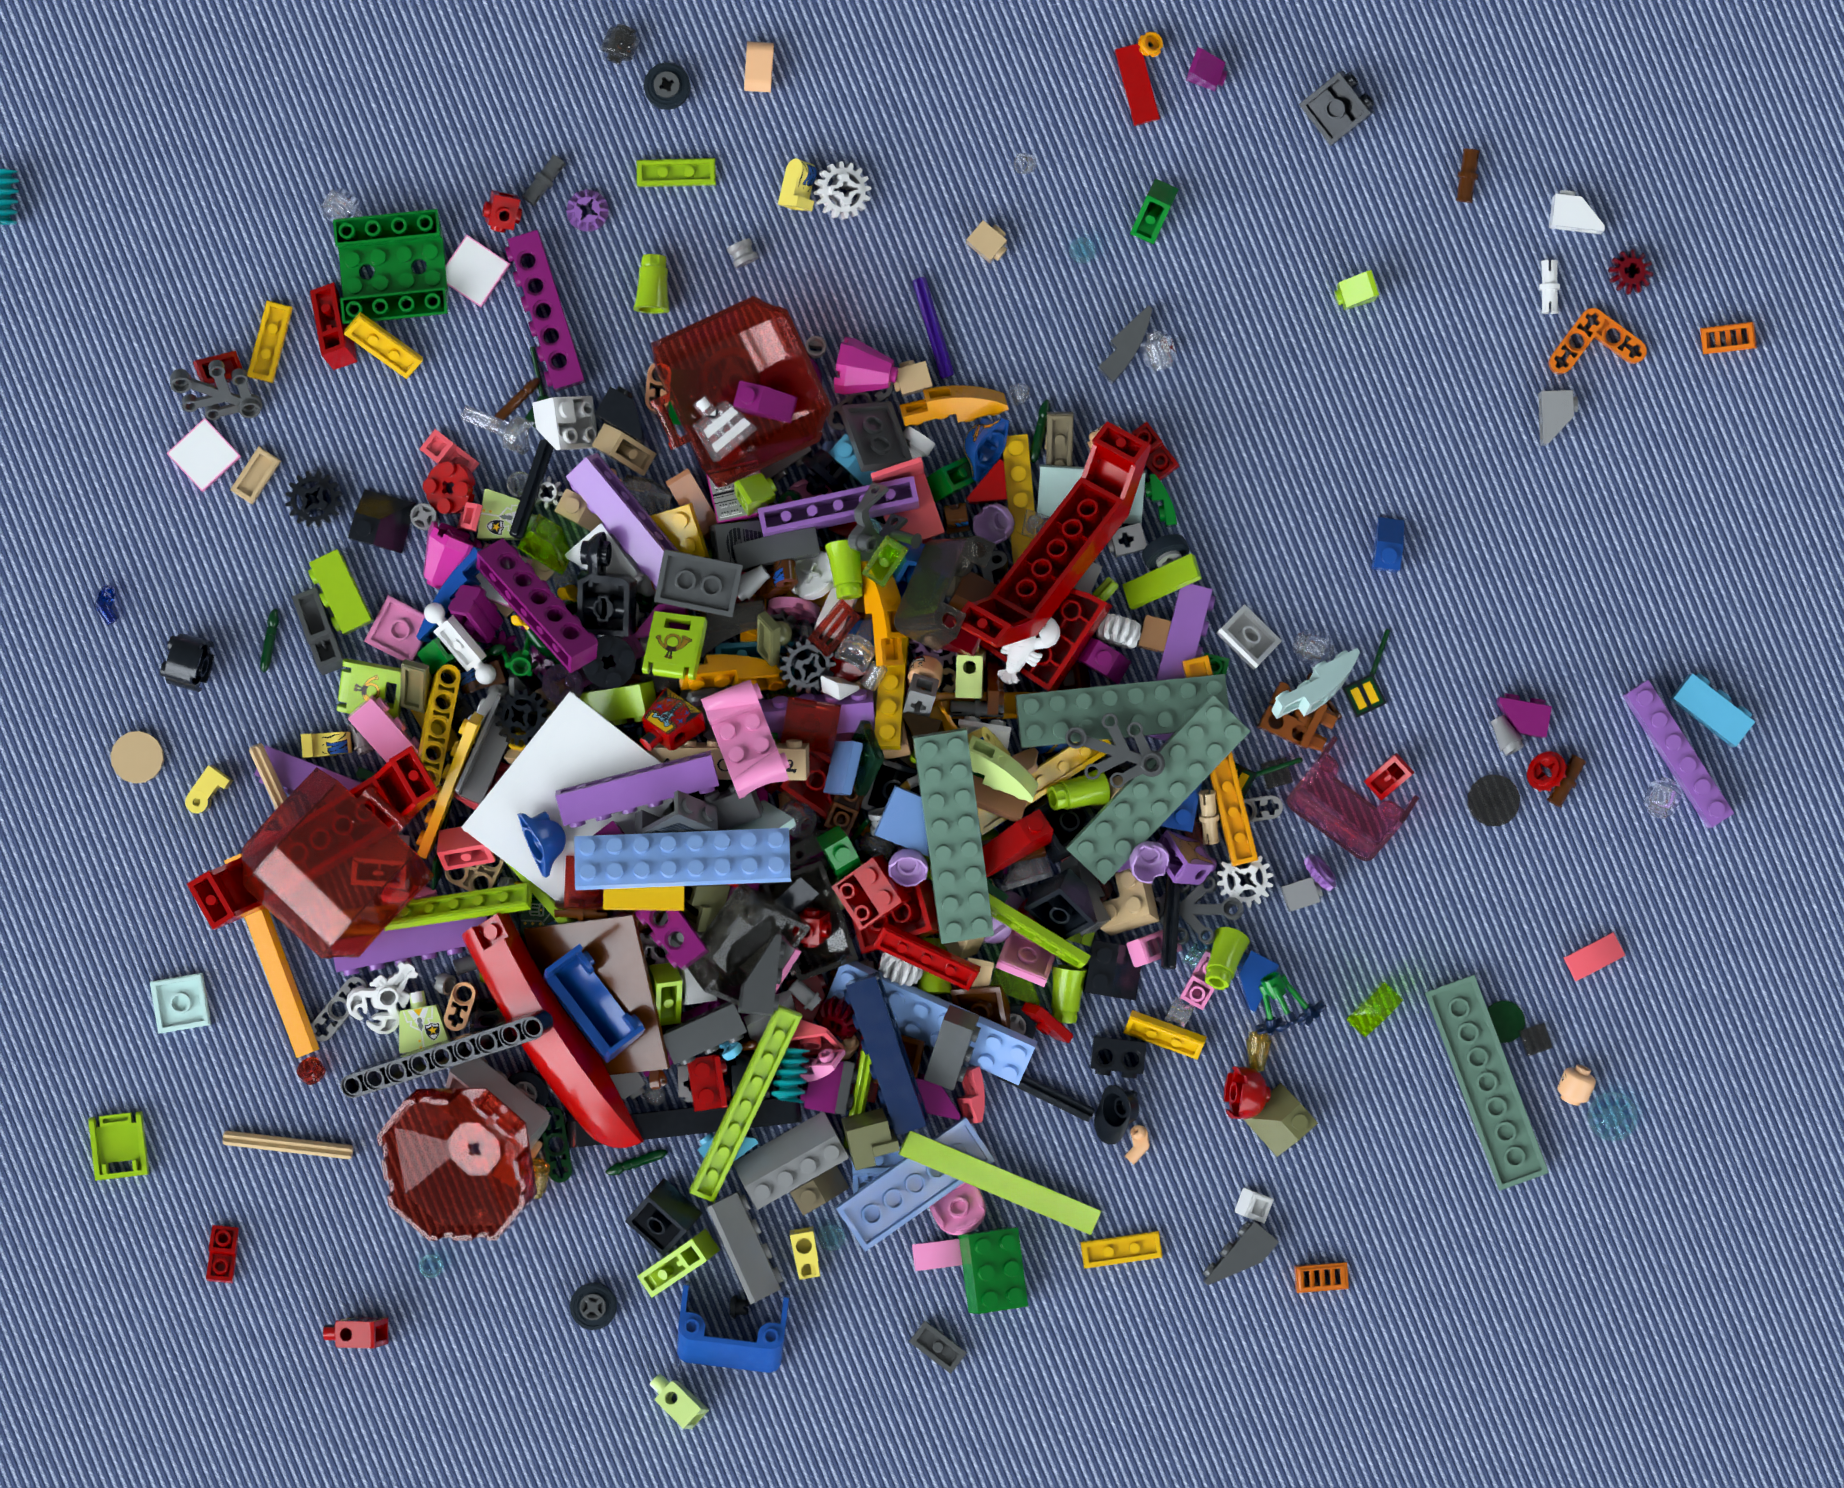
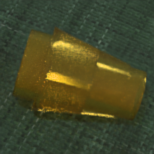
M1252 1031L1248 1033V1038H1246L1249 1068L1256 1071L1265 1070L1272 1042L1269 1039L1268 1033L1259 1035L1257 1031Z

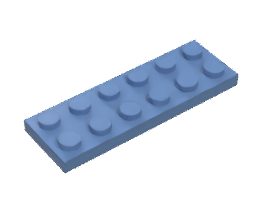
M965 1116L933 1138L937 1142L991 1164L995 1161ZM904 1158L835 1206V1209L866 1252L964 1182L911 1159Z

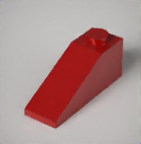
M333 282L311 290L310 295L321 356L333 370L358 362L354 341L344 335V330L349 324L343 325L341 301L336 284Z
M1040 809L1018 820L982 847L986 878L1052 842L1054 830Z

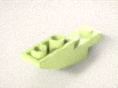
M972 735L969 742L972 772L985 775L982 784L1032 803L1038 787V783L1033 776L1010 755Z

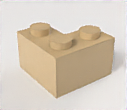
M1131 868L1116 872L1115 878L1120 897L1102 902L1111 920L1100 929L1112 936L1160 921L1152 884L1139 882L1133 876Z

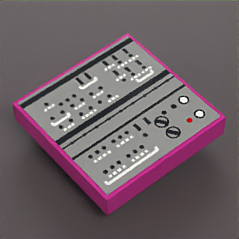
M758 461L706 473L718 524L759 516L758 511L747 516L734 494V482L760 473Z

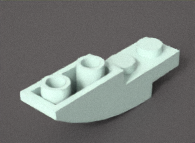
M1358 648L1350 652L1347 650L1342 651L1330 662L1322 661L1313 668V673L1309 680L1302 682L1297 689L1291 692L1286 690L1280 693L1275 698L1276 702L1271 710L1276 719L1296 709H1299L1305 717L1332 698L1348 678L1360 654Z

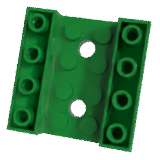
M438 209L333 219L335 246L339 251L343 298H340L343 325L350 324L359 312L372 321L448 314L449 290L446 276V258ZM417 260L426 262L427 268L422 274H415L412 267ZM366 265L372 266L375 270L374 276L368 280L363 279L360 274L361 269Z

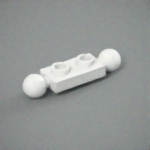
M436 602L428 604L424 610V616L428 622L437 623L439 626L433 632L467 672L472 668L476 670L475 677L479 683L484 685L492 683L496 678V670L492 665L484 664L481 661L487 655L453 615L448 620L445 618V609L441 604Z

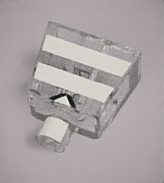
M703 396L693 404L702 416L693 424V427L713 462L720 461L757 430L754 424L726 400L719 402L714 407L709 399Z

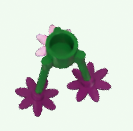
M501 630L498 639L496 637L493 638L491 644H504L506 646V649L497 657L502 655L505 660V667L510 668L513 674L517 676H532L534 673L537 676L540 671L542 675L548 676L549 673L546 667L553 666L554 661L545 659L546 657L539 654L534 645L531 649L532 655L529 654L531 641L527 636L523 650L519 651L516 646L511 645L516 640L515 635L506 638L505 632ZM508 652H515L510 658Z

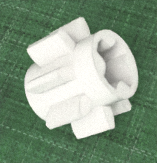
M548 476L547 482L541 485L535 504L544 502L546 510L549 509V504L554 503L557 506L558 498L563 495V492L558 491V488L562 485L561 482L552 484V479ZM547 487L549 490L554 488V490L552 491L553 497L551 499H549L547 496L542 498L545 494L543 491L544 488Z

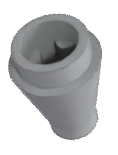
M762 565L741 575L737 593L741 601L747 598L750 600L765 581L770 578L769 573Z
M1505 715L1491 721L1500 752L1503 751L1505 756L1511 755L1524 747L1522 743L1523 738L1509 723Z

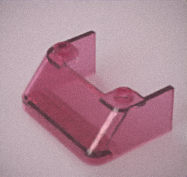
M1333 736L1287 797V805L1293 812L1362 861H1370L1402 826L1419 797L1415 795L1404 808H1401L1392 801H1383L1378 807L1372 805L1335 778L1339 771V765L1328 754L1338 739Z

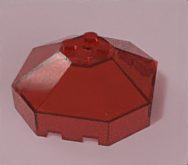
M487 1088L417 1089L402 1102L377 1134L378 1146H382L384 1158L381 1160L384 1181H388L390 1194L387 1195L388 1206L428 1241H438L441 1238H452V1241H472L474 1238H486L487 1241H497L513 1225L538 1194L526 1122ZM470 1143L473 1145L478 1143L481 1154L479 1152L473 1154L470 1151L472 1149Z

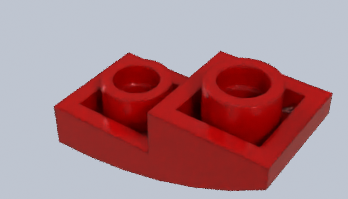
M1147 421L1131 432L1132 435L1150 444L1151 449L1145 465L1160 481L1180 467Z
M212 1225L208 1250L207 1281L233 1284L239 1236L238 1227Z

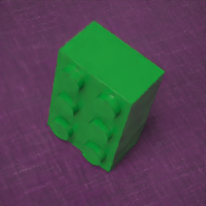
M1002 1227L959 1235L968 1313L983 1314L1028 1307L1018 1227Z

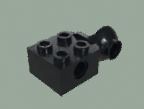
M599 532L592 536L589 541H583L581 544L580 560L582 564L588 565L587 576L578 580L577 617L580 619L585 630L593 635L628 637L636 633L637 580L627 574L606 573V566H609L611 563L612 545L610 541H607L605 532Z

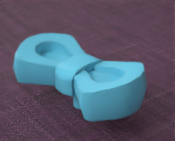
M729 1041L719 1044V1049H724L722 1056L725 1060L735 1058L743 1049L739 1042L730 1044Z

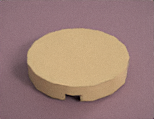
M141 731L128 732L121 736L113 745L111 752V764L116 774L124 781L135 784L146 783L155 778L164 763V751L159 741L152 735Z

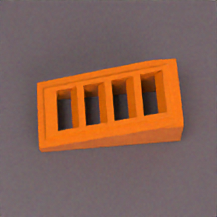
M1754 322L1700 328L1703 355L1757 349ZM1741 329L1747 330L1748 344H1743ZM1731 330H1736L1737 345H1732ZM1725 331L1726 346L1724 347L1721 346L1720 332ZM1714 332L1715 348H1711L1709 333Z
M1347 1262L1294 1265L1297 1293L1349 1289ZM1340 1268L1341 1283L1336 1284L1335 1269ZM1329 1269L1330 1284H1325L1324 1270ZM1315 1270H1319L1320 1285H1315ZM1304 1271H1309L1308 1286L1304 1284Z

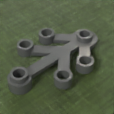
M213 360L208 365L209 374L214 377L217 387L191 378V375L184 369H176L170 375V386L174 392L184 393L192 389L208 395L199 398L192 394L185 395L182 398V408L186 412H193L198 408L205 407L206 418L208 420H217L222 416L240 413L245 418H254L259 415L262 409L261 398L251 394L249 390L246 370L239 368L232 371V383L238 386L240 395L231 393L224 375V363L220 360ZM223 402L230 403L229 405H225L222 407H220L219 403Z
M1112 713L1103 716L1102 725L1108 729L1115 745L1088 737L1085 731L1079 727L1069 729L1065 735L1066 743L1071 748L1077 749L1085 746L1111 755V757L1097 764L1086 766L1084 773L1088 779H1097L1101 773L1125 761L1138 765L1123 773H1113L1110 777V784L1114 788L1123 787L1125 782L1144 774L1148 777H1155L1164 770V757L1159 752L1150 749L1142 733L1143 727L1138 722L1130 723L1127 726V733L1135 739L1141 754L1130 751L1117 725L1118 719ZM1107 716H1112L1115 719L1113 726L1109 727L1105 724L1104 721ZM1138 725L1140 728L1139 734H1131L1130 727ZM1079 733L1081 736L1080 742L1073 743L1071 735ZM1150 758L1155 759L1157 762L1156 767L1153 769L1148 768L1146 765L1147 760ZM1089 767L1097 768L1098 773L1095 777L1088 775L1087 770ZM1115 775H1120L1123 778L1121 785L1117 786L1113 783Z
M1207 876L1203 883L1198 885L1180 903L1179 908L1180 917L1198 934L1199 940L1206 945L1214 942L1215 933L1212 929L1205 927L1194 915H1224L1229 920H1237L1244 912L1243 904L1234 897L1225 899L1222 904H1196L1206 893H1212L1216 890V880L1211 876ZM1206 881H1213L1212 887L1208 889L1204 887ZM1187 884L1185 888L1180 890V893H1187L1191 889V884ZM1165 893L1161 897H1155L1156 906L1160 907V912L1158 913L1160 921L1155 923L1160 922L1162 925ZM1232 906L1238 907V911L1235 914L1229 913ZM1178 927V933L1184 932L1185 937L1182 940H1178L1177 944H1186L1189 940V933L1184 928ZM1205 932L1211 933V937L1208 940H1203L1202 938Z

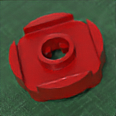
M449 461L439 463L430 471L427 479L423 482V490L426 493L428 502L436 511L442 514L461 513L464 511L466 502H473L475 494L472 493L475 479L469 468L463 464ZM448 483L454 484L452 494L447 492L446 487Z

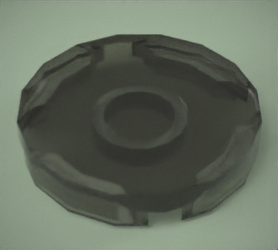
M1487 775L1479 778L1471 786L1467 795V806L1470 814L1477 822L1486 826L1498 827L1508 823L1516 816L1519 808L1520 795L1517 787L1510 779L1501 775Z

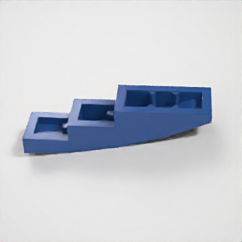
M473 547L469 555L445 581L433 601L444 607L447 620L452 616L448 606L452 599L456 598L455 594L461 585H481L476 577L480 572L477 569V552L482 550L480 548ZM424 618L416 637L419 641L430 643L438 637L433 631L439 626L437 623H430Z

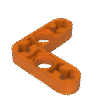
M1589 308L1581 314L1548 360V365L1555 374L1562 375L1567 373L1593 338L1630 364L1642 361L1647 354V348L1640 339L1596 308ZM1595 314L1598 325L1593 324L1587 330L1588 333H1591L1589 337L1585 331L1578 329L1577 326L1580 325L1583 328L1588 322L1586 315L1592 316ZM1609 329H1616L1620 333V340L1617 343H1610L1606 339V332ZM1571 335H1581L1584 340L1581 348L1576 349L1570 345L1569 338ZM1627 337L1630 340L1626 344L1632 348L1637 345L1640 357L1634 356L1631 358L1628 348L1624 346L1622 350H1619L1617 347ZM1564 345L1569 352L1576 354V356L1573 358L1570 354L1565 360L1567 367L1557 368L1555 366L1557 364L1555 357L1561 358L1566 351L1561 349Z

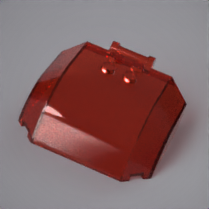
M752 296L651 342L655 368L667 394L650 401L649 404L652 409H655L670 441L668 442L670 449L673 450L689 442L700 466L717 488L727 486L820 442L823 433L821 431L832 406L787 309L763 302L762 299ZM739 381L766 386L797 397L791 423L742 413L733 407ZM705 396L711 405L702 411L696 403ZM671 401L686 435L679 437L664 405L665 403ZM732 407L738 414L724 425L723 432L729 431L743 418L751 424L716 453L712 444L721 436L713 434L707 438L703 430L708 427V423L712 419L707 416L718 408L716 418H719Z
M316 767L271 814L242 848L243 887L321 959H331L332 957L359 958L431 882L434 874L419 855L398 836L411 822V819L407 815L403 816L388 803L377 792L378 789L373 784L357 799L338 780ZM368 800L372 801L396 824L392 829L364 805Z

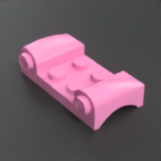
M751 680L736 684L701 699L739 799L744 798L747 794L761 786L789 780L785 770L790 768L785 752L781 754L778 752L758 701L763 696L758 683L752 685Z

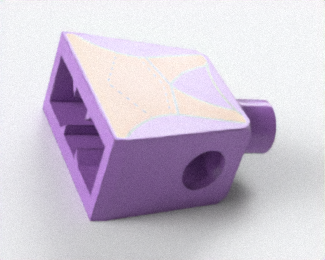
M1166 830L1157 841L1169 853L1170 862L1166 872L1173 883L1200 885L1209 873H1213L1217 867L1216 860L1209 857L1201 843L1197 840Z

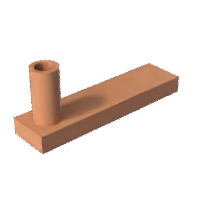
M973 775L978 808L1013 822L1022 819L1027 804L1026 800L1018 799L1000 790H994L990 786L982 784L984 779Z

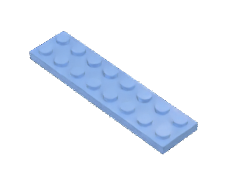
M789 828L574 836L576 890L791 882Z
M844 956L827 998H832L835 995L842 999L846 989L845 985L850 980L879 972L899 1032L903 1035L926 1041V1045L934 1048L942 1021L949 1006L952 1005L963 1009L914 986H907L905 984L900 986L896 982H891L889 978L883 977L882 972ZM980 1016L977 1026L981 1030L976 1042L971 1041L970 1046L974 1047V1051L969 1064L980 1066V1069L1019 1085L1038 1041Z

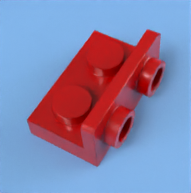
M715 1054L696 1057L694 1061L688 1063L687 1069L694 1112L728 1107L727 1101H731L729 1085L724 1086L723 1075H727L725 1059H720V1055Z

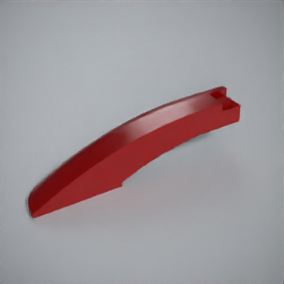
M497 913L478 926L471 927L464 932L461 937L505 1020L537 1010H545L551 1014L553 1018L552 1029L538 1039L523 1043L521 1046L547 1084L580 1126L594 1140L609 1147L626 1148L644 1142L599 1054L580 1033L544 981L509 913ZM534 1020L535 1026L540 1029L539 1023ZM511 1028L514 1035L517 1037L516 1030L514 1028Z

